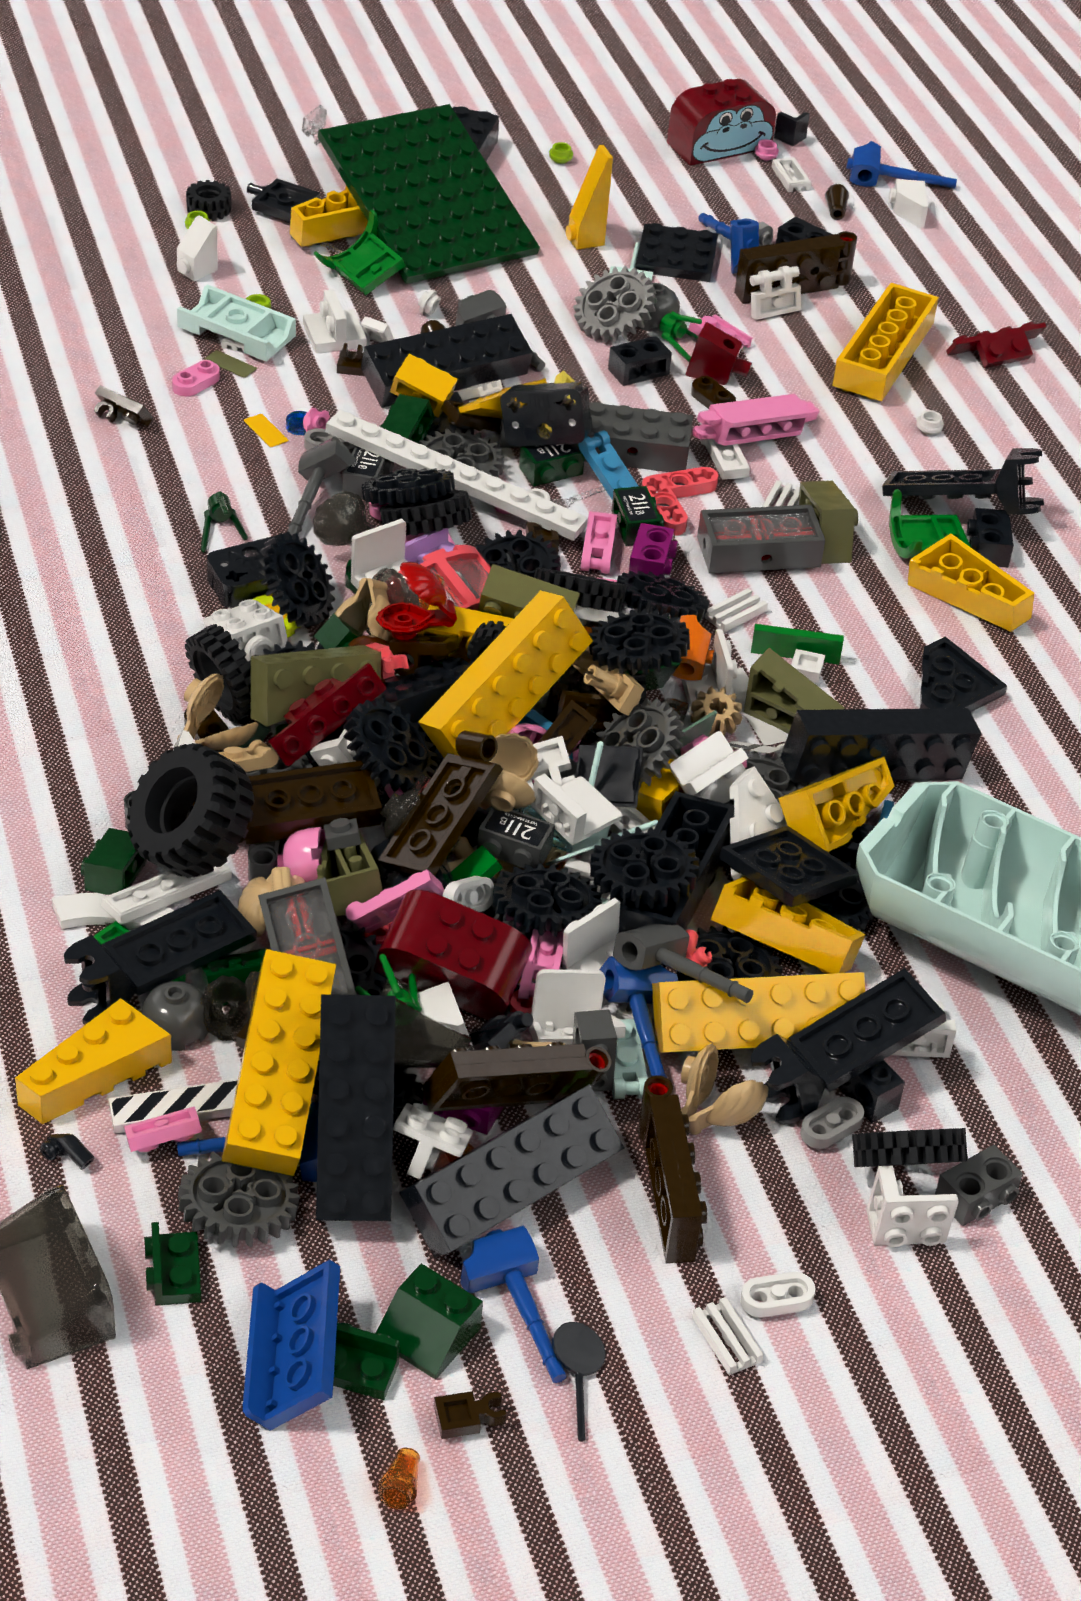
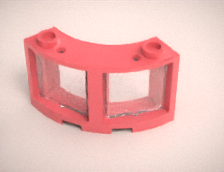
M464 544L455 545L453 551L446 552L444 548H441L423 556L422 560L424 562L420 565L428 568L439 579L446 591L447 600L453 601L454 606L478 611L481 593L491 569L478 550L471 545ZM401 570L385 581L388 586L387 596L390 604L405 602L415 604L426 610L428 609L429 604L422 601L410 589Z

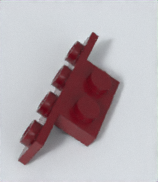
M1028 322L1018 328L1007 326L998 332L990 333V331H983L973 337L962 335L952 341L953 343L946 352L949 356L978 350L984 368L1026 360L1033 355L1028 339L1036 338L1047 326L1045 322L1038 324Z
M369 663L344 682L333 677L325 679L315 686V692L306 699L301 698L289 707L290 711L283 716L289 725L270 739L268 743L275 750L284 765L290 766L347 721L346 717L359 703L363 704L366 700L373 701L386 690V686Z

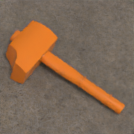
M683 615L680 618V622H685L686 628L689 629L690 650H687L686 657H681L682 661L672 675L684 680H702L705 664H712L714 650L709 649L712 634L699 624L696 615ZM584 626L588 634L592 633V627Z

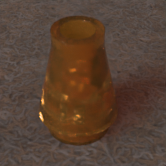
M407 1447L399 1449L395 1459L378 1483L379 1498L383 1504L390 1508L404 1509L416 1499L420 1455L414 1449Z

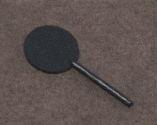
M567 1322L555 1331L552 1347L560 1364L575 1374L578 1440L583 1442L586 1439L583 1376L592 1375L603 1366L605 1348L598 1334L590 1327L579 1322Z

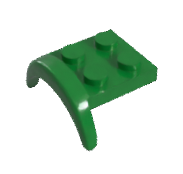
M373 209L369 211V220L363 234L349 249L334 256H323L317 251L313 253L323 265L338 271L365 296L406 266L403 258L377 237L378 217Z
M899 489L894 490L890 506L889 529L894 549L901 558L911 559L949 534H953L970 546L957 515H901L902 493Z

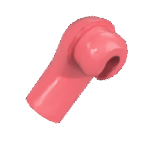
M690 929L685 930L690 936L686 958L703 967H707V964L712 961L711 952L709 951L705 954L706 947H699L697 949V932Z

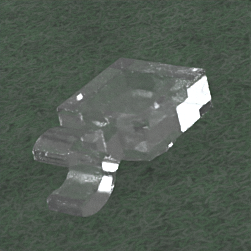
M321 104L307 114L302 122V131L307 137L313 136L315 145L320 143L317 138L319 130L323 129L326 125L327 110Z

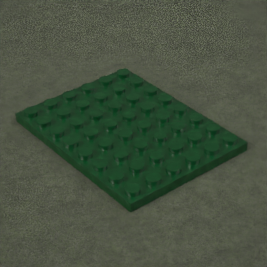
M450 104L319 130L317 138L367 221L369 220L370 210L373 209L377 213V237L403 258L406 266L398 272L405 284L538 254L540 246Z

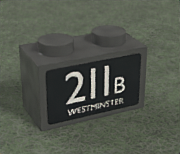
M355 446L352 455L357 460L354 464L345 468L343 472L342 496L363 500L362 484L365 481L371 480V478L380 477L379 475H390V472L393 471L394 462Z
M492 807L479 828L477 849L483 845L496 859L524 868L525 864L530 865L532 868H537L538 863L543 865L553 847L555 824L515 810L504 812Z

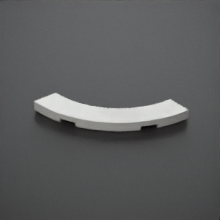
M79 893L52 898V907L61 929L85 925H106L115 922L116 920L102 908V898L108 895ZM165 906L124 924L126 928L133 930L175 910ZM197 968V969H195V970H193V971H191V972H189V973H190V974L198 973V972H199V968Z

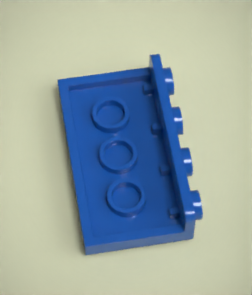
M330 1259L276 1290L265 1283H259L253 1287L243 1413L246 1417L270 1431L333 1397L340 1266Z

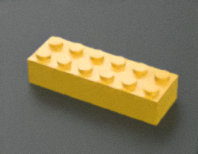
M890 282L837 358L832 386L841 388L846 392L866 396L871 400L883 401L933 325L939 297Z
M540 590L418 723L444 758L447 753L458 755L455 744L458 735L462 731L467 730L494 737L499 734H507L534 707L593 640L564 596Z
M266 949L259 973L221 1161L294 1176L301 1157L320 1055L321 994L331 995L336 964Z
M864 972L730 979L738 981L739 984L753 990V997L748 1003L735 997H729L727 993L704 982L700 983L698 980L652 983L655 1039L658 1042L659 1053L701 1051L712 1043L716 1046V1050L756 1048L775 1034H779L789 1040V1037L864 993Z

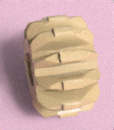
M712 686L708 688L707 693L700 691L690 707L693 712L690 717L691 723L697 722L714 710L717 711L709 737L717 731H721L724 737L726 732L732 735L737 728L736 725L740 724L742 720V714H740L742 703L735 702V693L726 695L725 687L721 688L719 692H716Z

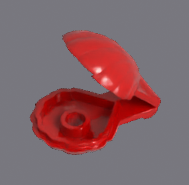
M415 562L401 563L400 570L407 580L410 589L422 601L431 606H437L439 609L426 610L415 604L405 602L390 604L378 612L376 617L378 624L384 630L391 632L392 637L398 640L412 639L416 636V633L430 626H454L457 620L454 603L451 600H447L446 591L435 574L428 568Z

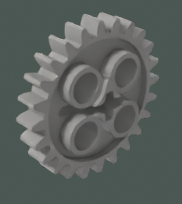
M624 266L621 272H618L617 267L613 268L612 273H608L605 269L602 277L595 274L594 282L586 281L587 289H579L582 296L575 297L577 304L573 306L576 312L574 317L581 331L584 330L586 336L592 335L595 341L601 337L605 343L609 337H612L613 341L616 342L620 335L627 339L628 332L634 335L637 334L635 328L637 326L645 327L643 320L652 319L649 312L656 311L654 304L657 303L655 296L657 293L650 278H646L643 271L638 274L636 268L629 272L627 266Z

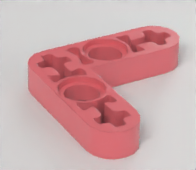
M698 467L647 476L642 480V486H647L651 497H655L656 510L658 514L663 516L664 527L675 529L674 536L686 531L688 520L687 514L677 498L715 491L719 475L716 470L710 467ZM674 483H682L685 485H676ZM658 504H666V505H669V506H665V507H664V506H660V505H658Z

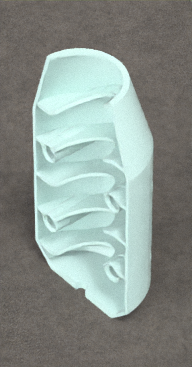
M958 781L914 783L894 805L888 818L883 817L858 847L856 868L871 914L1081 1016V837Z

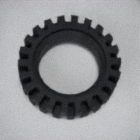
M452 490V492L446 493L444 496L428 498V501L411 505H401L400 503L389 505L388 503L380 508L382 524L403 519L406 522V536L410 534L411 536L418 535L419 533L426 534L430 533V531H440L443 528L461 525L472 520L468 492Z
M545 568L535 569L534 578L580 593L578 606L622 612L627 588L625 584Z
M217 624L210 625L186 639L185 649L187 652L185 654L190 660L188 662L189 667L195 671L193 674L195 679L203 681L212 674L223 675L224 689L215 709L217 711L221 710L223 717L228 718L231 722L235 721V723L251 714V660L247 661L245 658L247 654L244 649L240 650L238 648V641L236 639L232 640L231 634L228 631L224 632L223 627L220 625L217 627Z
M966 1128L852 1134L854 1167L968 1161Z

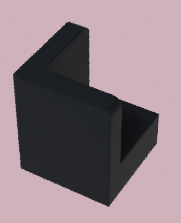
M779 112L776 118L774 138L791 146L798 144L807 136L810 114L804 112L795 118L786 113Z

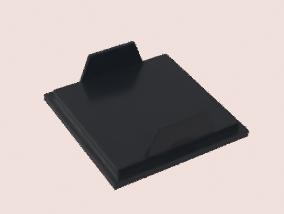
M597 745L579 746L576 778L582 776L589 782ZM603 746L594 788L615 807L637 808L643 747Z

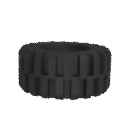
M192 743L176 746L174 751L167 750L160 755L161 758L158 761L154 760L148 766L149 770L147 773L139 778L137 782L139 786L136 791L132 792L130 798L132 805L128 808L127 818L130 820L127 828L132 845L141 857L178 876L192 878L198 877L200 874L205 875L213 872L215 866L221 867L228 861L227 857L230 854H235L239 849L238 844L242 838L245 839L249 831L246 829L248 822H252L253 811L251 810V805H254V794L250 791L253 788L245 770L232 760L201 744ZM195 802L194 807H193L191 813L189 814V816H188L187 819H186V816H187V814H188V812H189L191 806H192L193 803Z

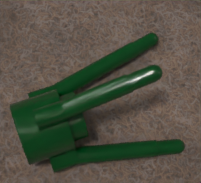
M221 491L211 495L207 502L208 510L204 512L205 522L201 541L202 553H205L207 549L210 525L213 519L217 522H225L231 519L242 539H248L235 509H232L229 497Z

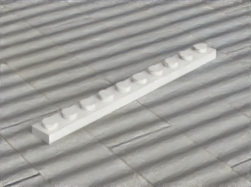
M339 410L326 423V433L408 469L421 470L427 468V470L437 468V470H450L451 473H454L456 490L467 491L468 495L529 522L542 525L547 530H555L559 535L572 541L579 536L587 525L588 517L574 510L567 509L553 503L549 499L542 498L523 488L507 483L498 477L491 476L473 466H468L452 459L450 456L443 455L399 434L383 429L351 413Z

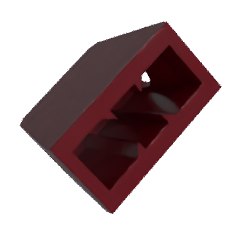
M705 322L696 341L685 375L692 378L709 376L719 384L726 385L732 373L747 378L752 362L738 357L743 345L741 341Z

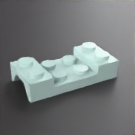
M208 284L203 289L199 304L192 310L181 306L177 308L178 327L198 335L202 334L205 330L223 335L236 342L243 343L244 353L266 362L296 337V318Z

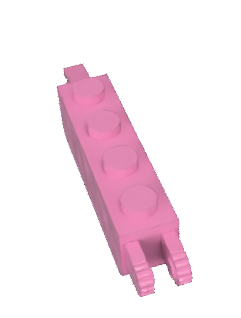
M796 394L712 404L709 410L698 414L697 420L701 425L694 426L692 434L695 438L701 440L714 439L718 444L724 446L801 435L806 422L817 419L820 410L811 401L800 400Z

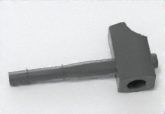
M493 290L470 295L458 302L455 326L503 316L506 314V304L501 296ZM533 352L530 364L538 371H541L545 367V362L537 356V353Z
M333 437L307 450L299 460L298 473L308 483L301 500L298 502V508L294 517L288 525L287 532H290L291 535L299 534L302 531V525L309 509L312 507L311 504L322 480L351 466L357 460L338 438Z
M654 924L617 933L613 957L628 969L642 970L664 964L697 979L700 983L704 982L727 993L729 997H735L745 1003L750 1002L753 997V990L739 984L738 981H732L709 970L708 967H703L686 958L690 936L679 925Z

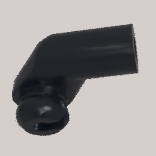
M52 1134L47 1137V1141L40 1145V1152L45 1159L54 1160L57 1155L69 1156L81 1170L90 1165L95 1159L92 1153L73 1134Z

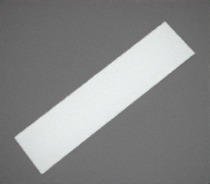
M742 667L737 668V678L732 679L734 693L736 694L735 701L742 703V712L764 746L785 742L787 736L784 731L744 713L749 677Z

